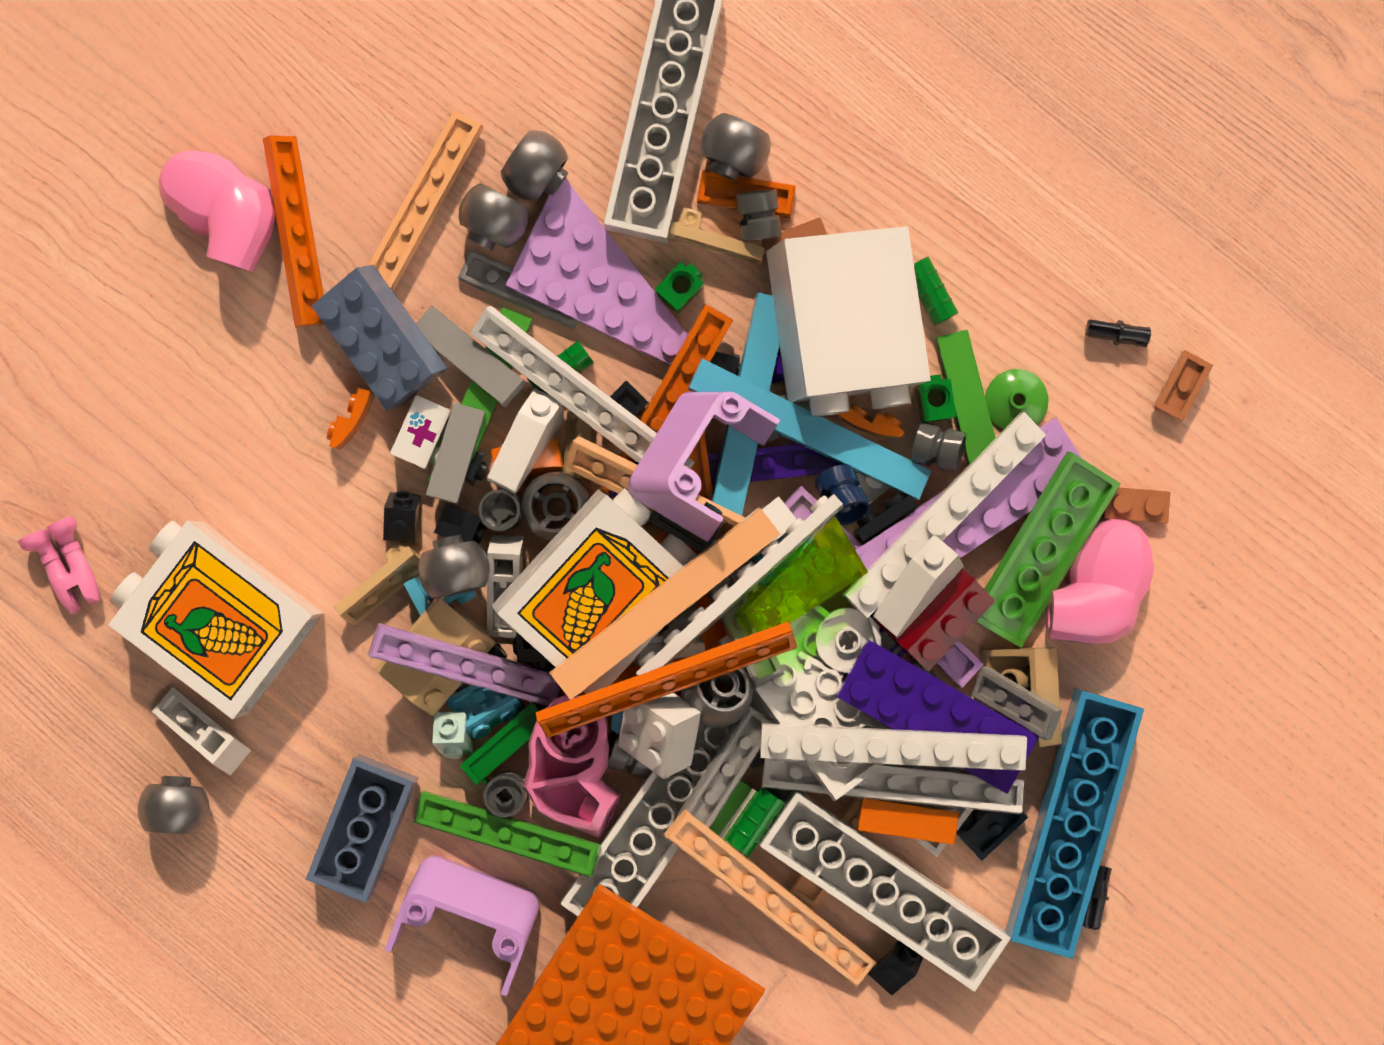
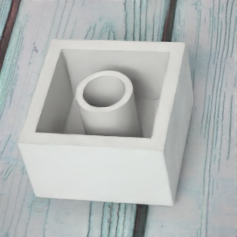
M674 693L624 710L618 746L665 779L691 766L701 712Z

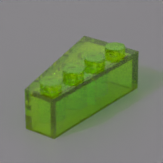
M835 516L832 517L774 571L775 573L741 606L734 616L746 636L788 621L791 623L867 574L868 571L837 518Z

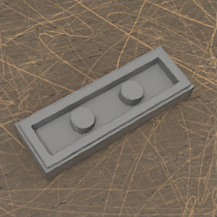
M454 402L428 485L427 496L458 505L486 414L485 411Z
M988 666L981 667L971 696L1040 738L1051 740L1062 710Z

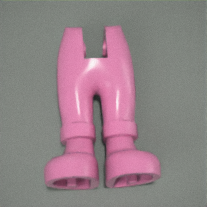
M73 516L50 524L47 527L48 529L34 532L18 540L22 550L36 551L41 555L40 561L45 567L51 587L58 600L71 615L81 610L80 601L73 589L76 585L79 586L82 595L90 605L100 601L98 585L91 567L80 549L79 542L74 541V531L76 530L77 522ZM52 537L59 543L60 550L70 568V573L67 572L62 563L59 552L55 549Z

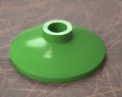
M1022 369L1007 370L996 376L989 384L985 394L990 418L995 425L1003 430L1022 412H1025L1038 425L1048 409L1049 398L1044 383L1035 374ZM1015 394L1023 396L1024 403L1021 406H1017L1013 402Z

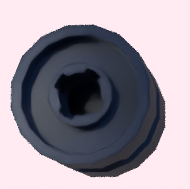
M847 464L831 467L822 472L815 480V486L820 497L825 495L829 499L834 494L843 503V508L830 519L834 525L838 526L854 523L863 518L870 510V503L863 489L858 487L860 482L852 466Z

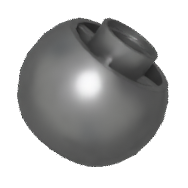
M726 113L719 114L709 122L701 139L702 156L712 162L710 170L733 181H736L738 175L746 178L756 175L765 166L771 150L770 136L767 132L743 119Z
M530 130L522 138L501 170L502 180L514 195L525 200L539 201L546 192L553 196L569 173L563 169L568 160L567 152L562 143L547 132Z
M479 183L472 187L463 197L459 207L458 218L460 225L470 229L467 236L468 239L492 251L496 243L509 248L520 240L528 224V209L515 200Z
M549 472L538 476L529 484L522 497L521 510L523 519L532 533L539 538L551 541L560 532L561 529L554 530L548 527L552 521L560 522L567 518L572 519L575 515L572 513L573 506L568 497L571 491L577 497V512L590 499V495L580 480L565 472ZM564 485L562 493L555 492L547 496L540 493L548 486ZM555 498L563 499L566 504V510L560 516H554L549 511V504ZM536 499L543 501L542 510L546 518L542 522H540L536 515Z
M461 535L432 541L434 549L423 552L419 559V580L423 589L433 599L483 588L489 579L490 568L485 551L475 541L462 542Z
M744 668L682 689L681 695L684 701L701 712L700 724L707 727L721 728L736 723L745 715L752 701L753 688L748 673ZM715 682L723 683L727 688V693L718 691ZM728 701L730 702L728 708L716 707L725 705Z
M162 776L161 784H148L138 802V818L142 828L147 832L198 834L204 828L210 811L206 791L203 787L191 786V777Z

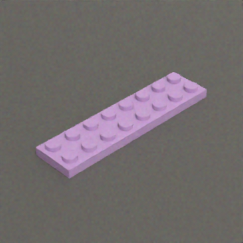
M1052 418L1039 427L1046 436L942 541L956 552L960 558L1030 512L1067 451L1081 458L1057 418ZM941 493L844 556L857 578L892 545Z

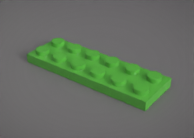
M1067 451L984 588L995 602L976 622L1022 648L1047 607L1051 591L1058 589L1121 483L1076 454Z

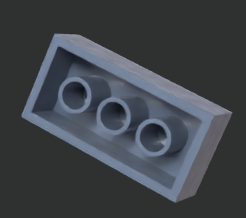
M374 264L355 268L311 305L385 410L403 405L448 369Z
M360 754L354 757L306 880L366 903L373 896L419 777Z

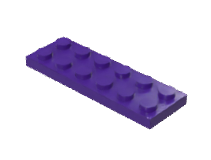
M870 640L865 642L835 696L893 730L1026 736V760L1039 736ZM962 768L1006 794L1009 793L1021 771Z

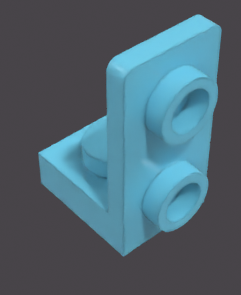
M415 577L403 584L421 616L432 603V597L423 589L419 577ZM476 590L448 596L443 600L449 604L458 600L459 604L462 605L477 597Z

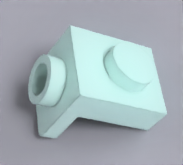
M437 712L434 715L432 744L446 758L458 759L462 758L463 754H473L474 742L466 733V713Z

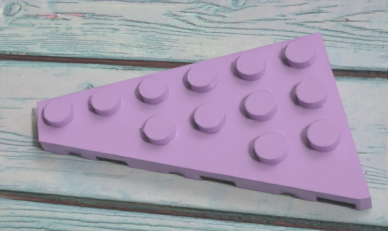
M565 178L553 196L549 195L505 285L506 288L670 366L687 336L686 331Z

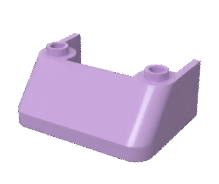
M686 392L682 394L628 482V490L636 500L707 542L724 517L695 500L701 489V480L693 470L684 466L712 417L731 426L763 446L780 422V419L734 392Z
M437 855L427 857L419 865L406 893L384 951L391 953L399 942L405 924L415 927L425 925L431 919L436 907L496 929L492 941L493 951L498 958L512 963L500 993L507 996L540 909L538 896L529 889Z

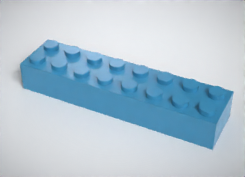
M1074 688L1061 733L1062 744H1058L1005 929V932L1011 937L1010 941L1073 959L1144 708Z

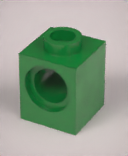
M680 261L654 289L655 293L676 314H679L704 288V282L701 280L703 274L691 263L685 266ZM679 278L687 279L691 284L689 291L684 294H679L672 288L674 281Z
M941 374L930 376L931 381L915 386L921 423L957 417L951 379L942 380ZM930 390H937L942 394L943 402L941 406L934 407L928 402L927 395Z

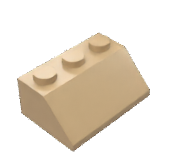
M436 598L408 630L412 633L483 653H488L495 645L494 640L480 625L442 598ZM382 661L375 669L379 675L409 701L431 716L438 712L462 683L387 661Z
M1057 647L982 650L983 667L988 666L1060 708ZM985 704L986 707H988V708H990L991 710L997 712L996 710H994L993 708H991V707H989L988 705ZM1061 717L1052 739L1044 740L1039 737L1034 747L1040 748L1062 744Z

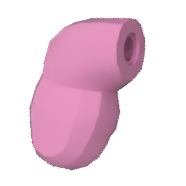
M182 151L170 157L162 167L158 180L160 196L166 208L180 219L183 225L197 235L209 237L206 257L254 272L272 236L276 221L274 202L270 189L247 177L234 162L215 153Z
M1108 519L1096 524L1069 569L1071 584L1051 591L1046 622L1048 639L1085 644L1113 643L1133 631L1140 602L1148 592L1154 572L1152 550L1148 537L1139 526L1127 520Z
M567 695L554 699L546 708L570 699ZM606 717L549 738L546 737L537 721L529 740V768L524 785V790L538 812L557 823L596 837H601L610 826L622 798L620 793L601 778L608 767L610 747Z

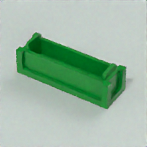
M532 702L460 765L475 785L481 781L487 785L490 780L486 776L530 739L537 722L535 712L543 710L538 703Z

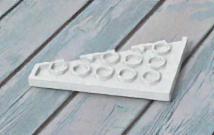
M728 635L719 640L718 644L720 646L731 642ZM793 649L777 655L776 657L785 674L756 689L753 688L754 693L777 724L892 729L835 697L846 678L843 676L844 674L824 666V663L801 651L798 652ZM804 760L833 801L839 799L884 765Z

